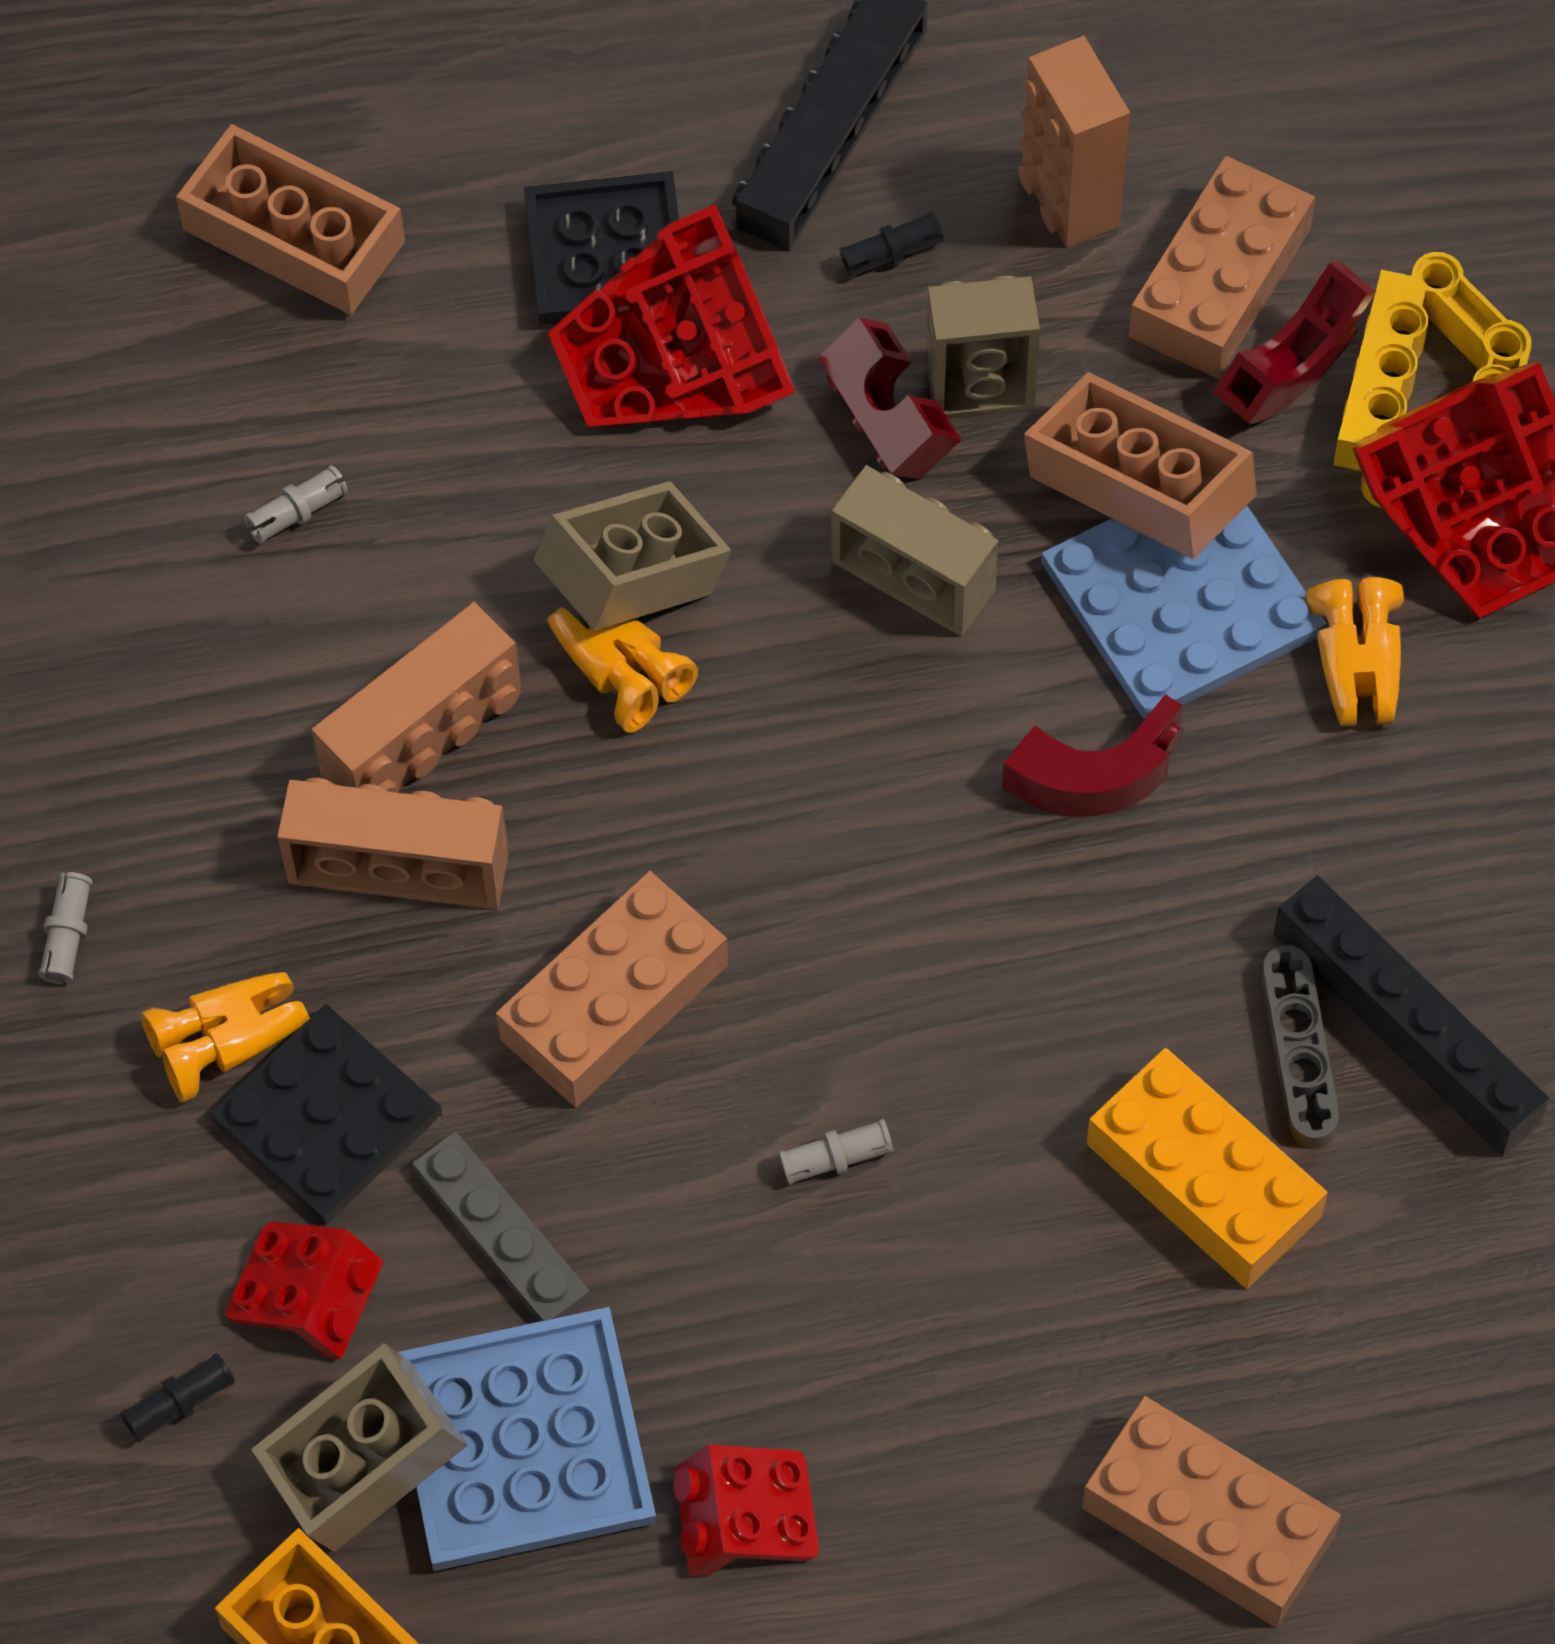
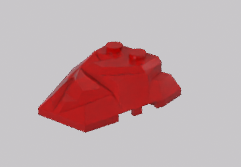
M716 204L668 224L656 235L657 238L635 258L631 257L620 267L621 270L599 290H594L548 332L589 428L663 420L750 414L796 394L780 349Z
M1532 362L1507 370L1491 379H1479L1470 382L1382 424L1377 428L1378 433L1365 438L1352 449L1372 498L1390 516L1404 535L1428 560L1475 617L1482 618L1555 582V399L1540 362Z

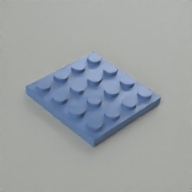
M1248 506L1194 559L1114 519L1101 523L1041 554V564L1143 720H1145L1165 694L1184 705L1317 639L1318 631L1327 628L1328 625L1323 616L1313 614L1308 610V606L1305 603L1306 591Z
M610 1307L398 1352L412 1363L468 1445L417 1486L433 1571L657 1523Z

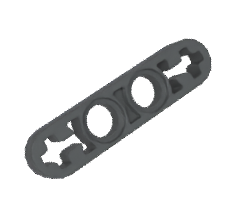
M1280 945L1267 953L1263 962L1261 981L1287 1126L1291 1137L1299 1145L1317 1149L1326 1146L1333 1140L1339 1123V1109L1311 961L1302 949L1294 945ZM1281 963H1288L1290 970L1295 972L1293 981L1294 994L1285 996L1286 985L1282 973H1277ZM1299 1010L1309 1017L1311 1025L1303 1032H1291L1282 1026L1280 1017L1286 1011ZM1307 1059L1318 1066L1320 1075L1314 1081L1300 1082L1291 1075L1289 1067L1296 1060ZM1315 1096V1113L1318 1119L1323 1120L1321 1130H1312L1309 1122H1302L1305 1120L1307 1111L1306 1098Z

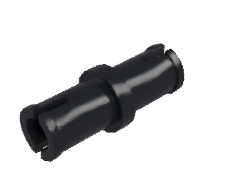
M932 211L923 217L892 228L890 224L879 228V234L847 247L843 246L839 248V253L843 257L841 260L850 278H853L857 274L890 261L893 265L899 264L904 261L905 255L933 244L944 242V236L942 233L939 234V232H942L936 215Z
M215 1353L210 1359L179 1378L168 1377L161 1382L162 1388L128 1410H123L120 1412V1415L130 1434L140 1443L145 1437L179 1416L185 1420L195 1414L193 1409L195 1406L225 1387L235 1384V1380L227 1364L218 1353Z

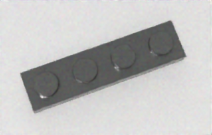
M456 1131L412 1162L415 1174L539 1322L569 1316L591 1299V1293L587 1286Z

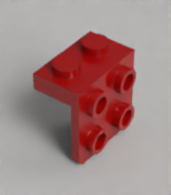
M271 1221L262 1228L256 1240L255 1246L226 1308V1317L235 1324L294 1331L324 1357L342 1359L384 1261L347 1229Z
M708 1444L674 1468L673 1489L675 1497L679 1501L682 1523L681 1547L686 1554L689 1576L709 1577L736 1558L807 1562L818 1555L819 1544L807 1464L801 1452L797 1450Z

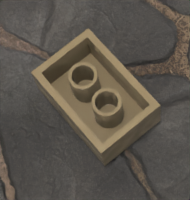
M999 276L990 281L971 283L950 281L940 286L928 287L926 375L930 400L939 403L948 419L1035 410L1040 325L1031 276L1018 278Z
M866 465L831 510V562L961 637L996 592L999 540L995 539L992 533L984 526L975 522L967 523L951 514L947 507L937 499L931 497L923 498L909 490L899 478L891 473H880Z
M668 481L552 515L533 560L595 631L712 595L732 550L674 484Z
M383 1343L251 1450L307 1536L335 1552L468 1445L412 1363L390 1346Z

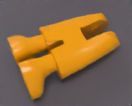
M1379 577L1365 578L1358 583L1357 601L1363 616L1361 636H1357L1356 625H1353V587L1350 580H1331L1310 588L1305 593V603L1308 606V610L1313 614L1323 616L1329 623L1328 628L1318 631L1317 639L1327 687L1340 726H1356L1357 697L1372 696V707L1376 724H1392L1399 695L1401 637L1400 626L1389 624L1388 615L1399 610L1404 602L1402 585L1393 580Z
M563 607L558 608L547 618V622L558 641L596 689L602 694L613 692L614 690L617 691L618 696L614 711L615 720L628 733L638 731L652 719L659 703L658 694L666 702H675L690 691L698 677V667L690 658L659 650L661 646L659 635L636 618L595 631L591 627L586 629ZM643 669L647 673L649 679H647L638 672H640Z
M286 972L261 975L189 996L190 1008L178 1012L154 1007L141 1012V1021L147 1039L158 1058L163 1057L168 1080L181 1103L196 1097L199 1091L200 1072L208 1064L215 1061L220 1070L225 1073L288 1037L310 1019L305 1006L300 1001L289 1002L264 1014H260L261 1011L284 1001L294 991L295 987ZM199 1031L203 1036L197 1040L181 1044L185 1038Z

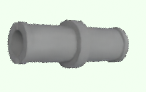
M330 465L321 473L296 487L292 484L284 487L280 491L281 496L244 515V522L247 528L251 526L256 527L267 520L266 524L253 530L250 534L255 541L262 544L268 538L296 522L303 525L312 519L311 513L348 494L345 481L339 484L335 483L325 489V486L341 478L342 475L334 466Z
M63 872L58 875V886L52 915L45 918L43 927L44 932L48 935L38 976L44 981L54 984H64V982L70 984L73 982V970L79 941L86 938L88 928L87 924L83 921L93 881L86 875L75 872H67V874Z
M880 1119L878 1122L837 1134L836 1130L825 1132L824 1139L786 1151L781 1150L779 1151V1156L788 1184L792 1185L794 1182L832 1170H836L837 1174L847 1172L848 1165L886 1153H894L885 1120Z

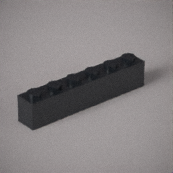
M854 0L846 27L842 32L836 31L832 35L826 48L825 60L819 69L813 67L808 73L802 89L803 95L796 105L790 104L784 111L779 125V133L773 142L766 141L762 146L756 160V169L750 179L743 178L738 184L732 199V205L736 206L738 229L790 251L925 35L927 31L928 2L924 0Z
M1316 875L1278 907L1273 935L1284 945H1294L1302 949L1309 956L1313 974L1502 1157L1541 1124L1549 1097L1320 876Z

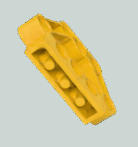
M1444 252L1424 254L1416 261L1411 276L1381 269L1376 288L1377 292L1374 296L1370 315L1368 314L1359 357H1357L1353 382L1343 412L1334 466L1361 471L1352 449L1365 438L1378 433L1377 428L1406 413L1407 401L1413 392L1418 358L1424 347L1428 319L1477 367L1473 381L1491 379L1507 370L1528 363L1531 337L1527 329L1517 322L1507 320L1463 276L1460 262ZM1428 285H1437V286H1440V287H1442V288H1441V289H1436V288H1432V287H1430V286H1428ZM1398 330H1400V331H1406V332H1408V333H1410V334H1409V335H1404V334L1397 333L1396 331H1398ZM1496 353H1505L1510 355V357H1502ZM1390 372L1398 374L1400 376L1390 377L1384 373ZM1374 415H1384L1390 419L1380 420L1375 418ZM1362 474L1361 491L1364 497L1371 504L1380 507L1372 498Z

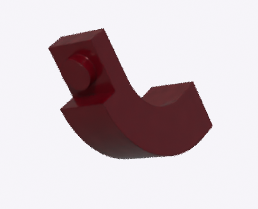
M1340 261L1329 262L1292 319L1263 345L1238 352L1212 393L1249 424L1266 420L1281 412L1314 385L1344 352L1359 331L1354 325L1377 291Z
M1165 694L1126 741L1101 751H1085L1072 748L1034 725L1004 762L1002 787L1032 806L1060 815L1088 817L1110 814L1126 809L1149 796L1166 780L1169 753L1176 747L1184 731L1180 727L1183 705Z

